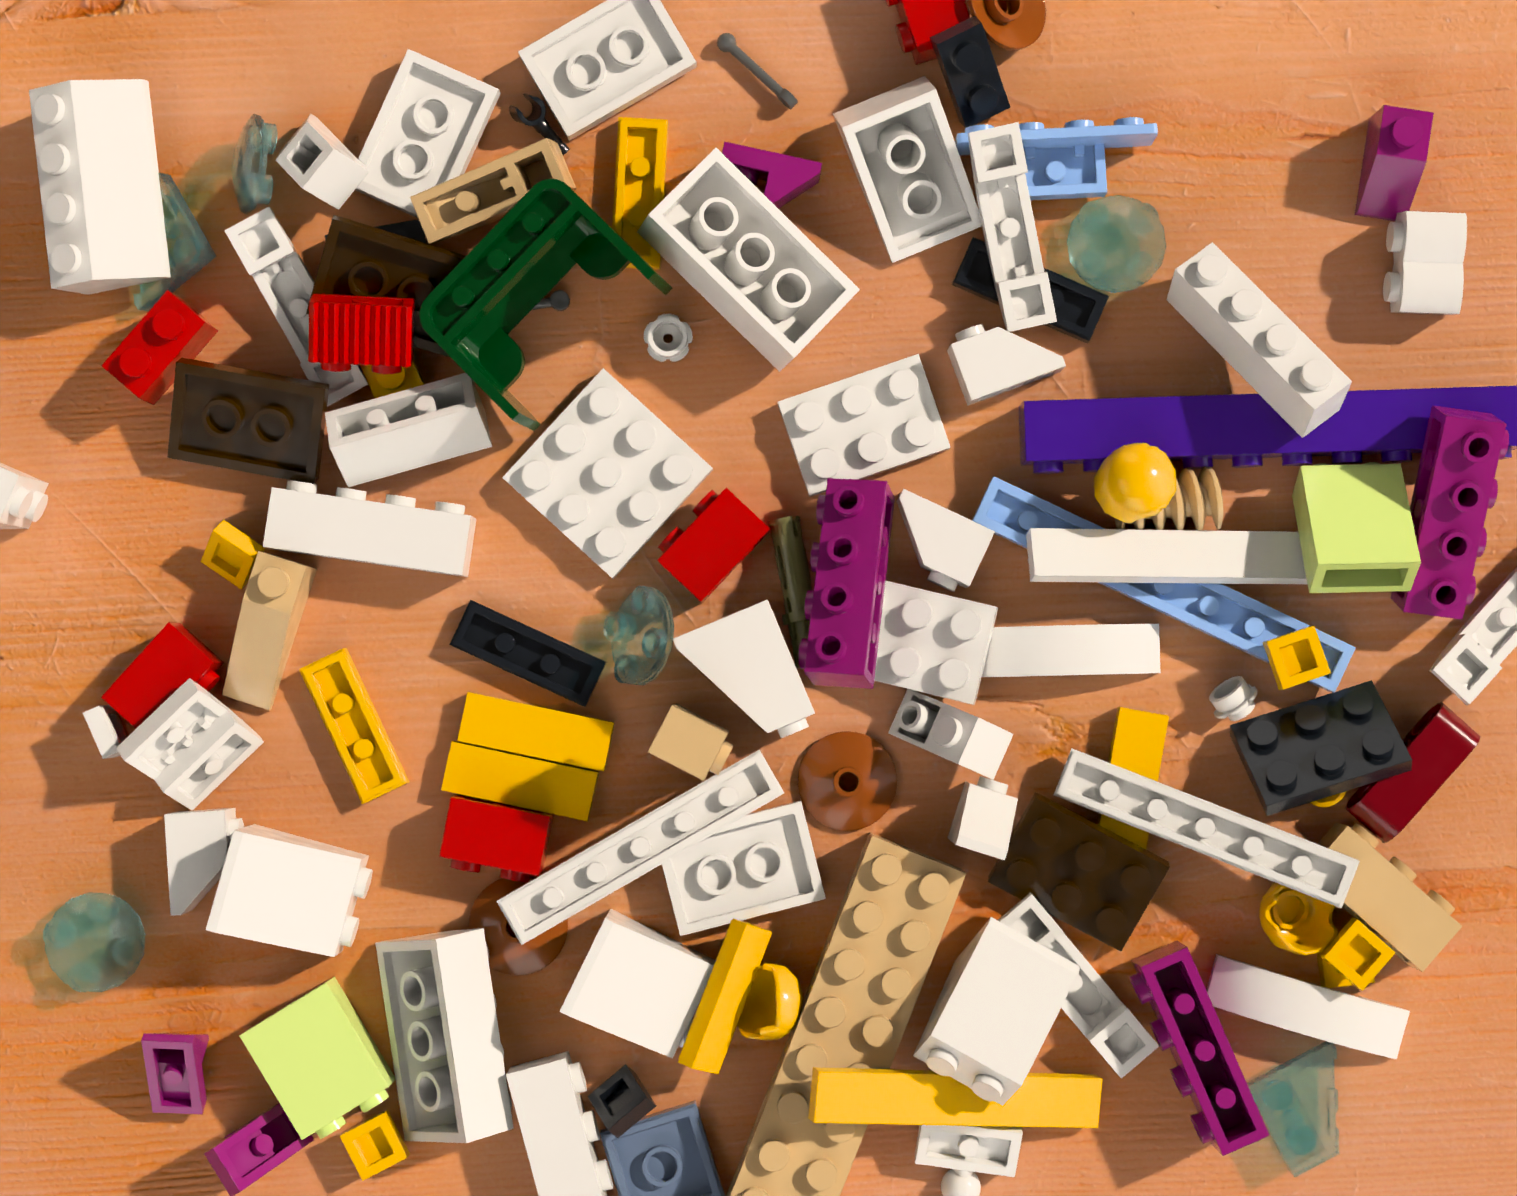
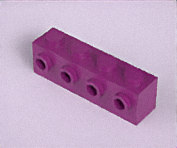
M1432 405L1410 505L1421 564L1411 591L1391 593V599L1403 612L1463 620L1465 606L1470 605L1474 599L1476 580L1473 576L1476 558L1483 555L1486 547L1487 532L1484 528L1487 509H1491L1497 499L1498 483L1494 478L1498 460H1502L1505 457L1509 445V433L1506 430L1507 424L1492 413Z
M828 478L826 495H819L816 518L818 525H822L820 542L813 543L810 558L811 570L816 572L814 590H808L805 597V618L810 620L808 638L801 639L799 646V666L801 669H804L805 674L813 685L873 689L895 502V497L887 481Z
M1174 941L1131 960L1137 973L1130 976V981L1141 1004L1147 1002L1151 1004L1157 1020L1150 1023L1152 1032L1162 1051L1168 1048L1171 1050L1177 1066L1170 1069V1072L1181 1096H1191L1198 1113L1191 1115L1190 1118L1202 1144L1211 1142L1212 1146L1224 1156L1270 1136L1188 947L1179 941Z

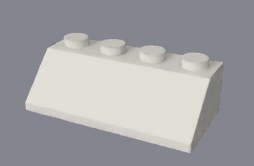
M143 79L68 80L29 90L51 289L89 295L171 278L149 82Z
M717 148L648 214L637 231L779 372L800 353L860 290Z
M484 928L450 930L376 942L405 1141L469 1143L514 1129L511 1114L512 1102L507 1087L503 1061L504 1049L500 1041L496 1014L497 1003L493 993L488 961L489 950L485 941Z

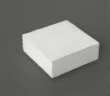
M100 705L83 712L102 758L107 759L120 756L116 747L128 736L117 711L110 705Z

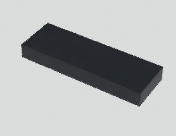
M973 237L952 285L999 305L986 244ZM1044 268V272H1048L1057 322L1043 325L1088 343L1109 296Z
M470 600L450 643L451 646L584 707H587L607 663L473 600Z

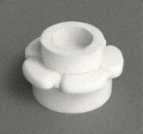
M662 314L658 316L657 320L650 322L646 326L644 341L648 343L647 351L653 359L659 362H664L666 359L677 362L688 354V344L693 339L692 330L686 322H681L677 315ZM666 334L673 336L671 343L664 342L663 338Z
M1235 676L1224 681L1209 696V700L1216 708L1214 711L1215 717L1225 719L1228 716L1230 721H1238L1246 717L1255 708L1253 700L1258 692L1257 688L1247 684L1242 676Z

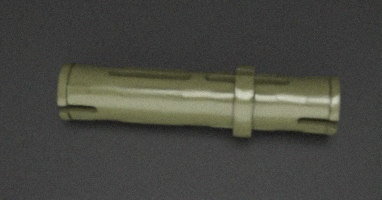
M789 516L771 520L768 524L773 539L780 586L784 598L786 614L782 615L783 625H788L795 666L800 668L799 646L802 638H808L810 620L805 618V597L807 591L812 590L802 538L800 516Z

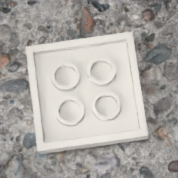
M603 368L502 478L614 579L713 471V468Z

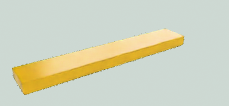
M813 1067L808 1119L813 1123L1098 1128L1103 1078L1095 1074L1028 1073L1022 1086L1002 1106L995 1101H987L978 1097L968 1086L950 1076H942L932 1070Z

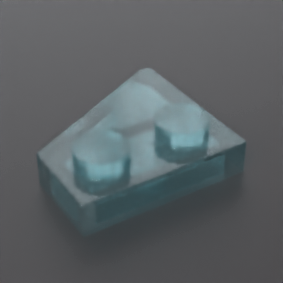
M158 173L162 196L171 278L140 284L141 293L133 294L134 304L138 310L149 311L167 290L173 293L217 257L171 175Z
M1325 1041L1247 1082L1264 1124L1290 1174L1294 1177L1339 1154V1129L1336 1127L1335 1116L1338 1111V1090L1335 1088L1334 1059H1337V1049L1334 1043Z

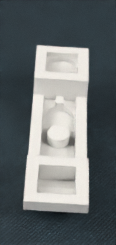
M1019 122L968 133L977 202L991 272L1006 331L1011 332L1057 322L1048 272H1044L1025 173H1028Z
M267 207L224 230L247 272L254 278L301 362L300 366L308 380L330 384L327 406L368 385L359 364H351V370L331 372L322 370L321 363L308 362L309 315L306 312L315 282L271 208Z
M1517 567L1471 615L1430 669L1466 705L1471 704L1502 669L1500 664L1517 646Z
M1159 624L994 627L982 677L1161 673Z
M1031 893L998 919L999 922L1081 967L1061 1008L1121 1079L1159 1047L1157 1042L1120 1001Z
M1217 954L1206 989L1214 1007L1306 1036L1392 1059H1397L1410 1013L1406 1009L1361 996L1357 997Z

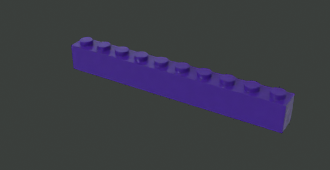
M1517 386L1348 391L1340 410L1303 438L1259 394L1023 401L1019 406L1021 466L1033 465L1034 474L1064 472L1063 464H1083V472H1097L1102 462L1114 450L1123 445L1133 443H1148L1150 446L1158 447L1167 454L1170 461L1182 460L1183 469L1212 468L1213 459H1232V467L1235 468L1263 466V458L1282 457V466L1313 464L1312 456H1332V464L1337 465L1357 464L1363 462L1362 455L1381 454L1382 463L1412 461V453H1422L1432 405L1492 413L1507 424L1506 430L1509 433V445L1503 459L1512 458V450L1517 449Z

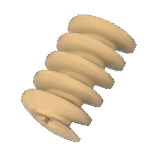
M1211 467L1202 468L1197 480L1191 468L1182 469L1178 481L1176 479L1177 491L1167 507L1162 508V511L1156 516L1133 522L1136 530H1144L1146 520L1152 519L1155 529L1163 530L1166 519L1172 518L1176 530H1183L1186 518L1192 517L1196 530H1203L1206 516H1212L1216 529L1219 530L1223 521V498L1215 471ZM1115 518L1116 529H1124L1126 523Z

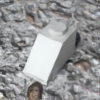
M983 324L956 333L957 342L952 343L947 350L967 406L1054 375L1066 367L1063 356L1000 327L985 331Z
M903 489L898 497L897 504L920 567L930 571L927 580L952 592L955 591L957 585L964 588L969 587L995 531Z
M982 776L979 777L977 785L965 781L948 839L955 845L1005 860L1018 801L1017 798L1006 795L1009 785Z
M235 808L180 811L164 814L171 916L182 915L192 911L220 879L233 830L244 827L242 818H236Z

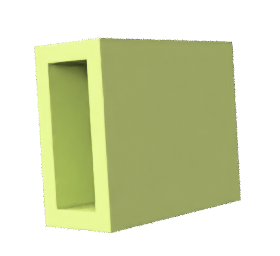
M1368 462L1353 465L1319 463L1300 466L1292 499L1309 593L1411 591L1421 559L1401 463L1380 464Z
M335 977L239 1035L301 1140L315 1132L320 1139L333 1133L346 1124L342 1115L357 1106L361 1108L363 1113L374 1108L389 1097L385 1089L396 1080Z

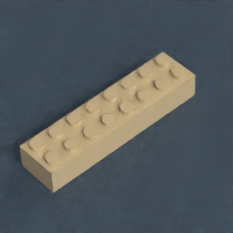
M869 832L804 996L800 1017L796 1026L791 1029L726 1196L841 1195L868 1124L813 1123L808 1119L813 1067L890 1069L965 879L966 873L961 868Z

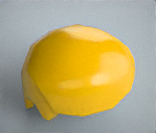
M1148 443L1123 445L1114 450L1102 462L1094 476V494L1098 503L1106 514L1124 523H1132L1139 519L1156 516L1162 511V508L1167 507L1177 491L1176 470L1169 457L1158 447L1150 446Z
M1275 882L1272 883L1261 900L1259 909L1260 924L1276 947L1307 956L1323 952L1338 934V929L1333 925L1332 921L1334 905Z
M771 963L759 966L737 1024L741 1035L749 1039L770 1041L782 1038L790 1033L791 1029L796 1026L802 1010L803 996L799 979L785 966Z

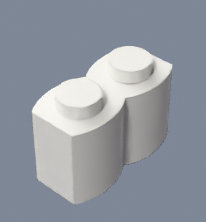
M1404 211L1397 213L1395 222L1389 223L1386 247L1388 252H1393L1394 265L1392 272H1387L1385 275L1383 298L1385 302H1390L1391 313L1460 314L1464 284L1463 261L1467 240L1466 213Z

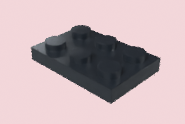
M1372 680L1230 725V737L1266 816L1412 770V758Z

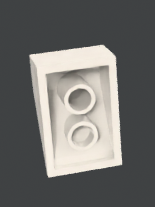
M925 76L833 113L849 159L892 263L982 227L979 209L937 90Z

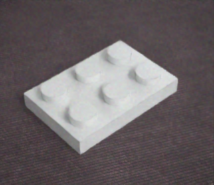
M606 0L518 51L521 60L569 141L697 67L696 60L660 0Z
M408 49L359 155L358 160L370 172L355 190L418 218L410 197L465 173L501 94L499 89Z
M919 354L777 402L809 497L825 492L828 478L861 480L951 448Z
M885 581L874 681L975 705L998 607Z
M801 800L749 813L662 864L680 936L730 924L733 918L742 921L826 899Z

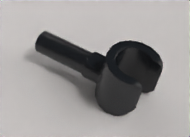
M523 94L532 104V112L526 118L517 107L510 105V115L516 122L533 126L544 138L557 142L562 155L570 150L545 119L546 106L541 99Z

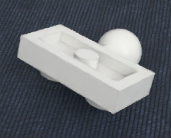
M919 1125L915 1149V1164L950 1168L941 1181L943 1196H979L981 1184L974 1172L1015 1177L1023 1135L1022 1127Z

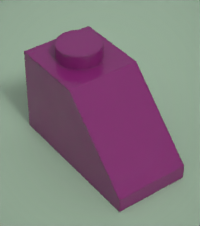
M1383 105L1369 118L1355 215L1396 221L1397 213L1410 210L1427 161L1433 112Z

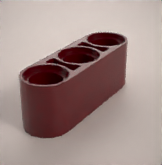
M1443 702L1437 703L1421 717L1402 739L1412 758V770L1359 787L1349 799L1345 809L1379 840L1387 843L1405 828L1477 746L1481 736Z

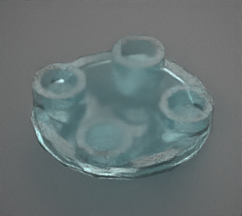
M253 114L244 125L232 157L231 171L234 193L240 211L244 214H249L254 210L257 203L268 205L273 192L272 175L266 174L267 154H273L276 148L277 126L276 124L265 123L261 116Z
M1115 195L1089 201L1083 205L1079 214L1071 223L1067 247L1069 261L1080 278L1096 289L1117 293L1134 290L1150 281L1162 265L1166 250L1164 227L1159 220L1157 210L1152 205L1142 203L1138 199Z
M637 586L620 606L619 611H611L604 621V636L607 640L611 641L615 663L614 675L619 683L644 686L657 678L669 658L674 636L673 613L666 596L655 587Z
M89 892L70 899L55 912L52 920L46 924L43 930L45 951L51 969L65 984L77 992H103L120 986L136 972L144 956L146 934L140 916L128 902L110 893Z

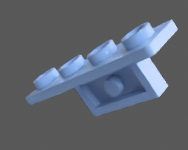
M1139 117L1121 118L1115 120L1114 125L1094 126L1092 120H1073L1065 123L1064 128L1044 129V124L1040 122L1019 124L1028 173H1025L1030 200L1105 197L1107 194L1105 148L1150 146L1158 135L1157 124H1144V119ZM985 124L973 125L965 128V133H958L955 144L959 155H970L968 133L993 128L994 126Z

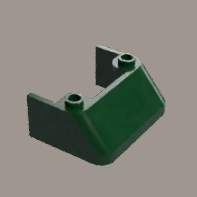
M545 179L536 183L426 297L421 305L419 314L420 322L425 332L511 420L533 431L540 426V423L508 391L521 376L525 366V357L521 347L508 334L577 263L591 277L607 280L619 275L632 263L665 295L672 289L566 183L557 179Z

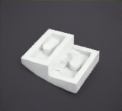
M189 678L118 745L116 750L125 762L154 779L163 793L188 809L193 810L264 741L233 711Z

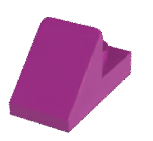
M724 141L722 154L754 185H757L758 179L767 181L764 195L778 209L819 183L822 163Z
M143 1033L141 1043L152 1113L203 1114L207 1098L202 1062L209 1041L208 1034Z
M278 1103L227 1135L223 1141L206 1151L204 1155L228 1194L234 1196L307 1146L314 1139L310 1135L301 1140L282 1106Z

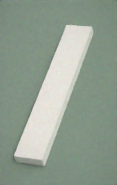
M1030 528L1026 534L1030 582L1307 584L1298 532Z
M1071 748L1054 792V796L1339 908L1343 906L1360 862L1355 858Z
M759 749L724 769L719 775L716 774L496 902L520 944L523 945L784 794V791Z

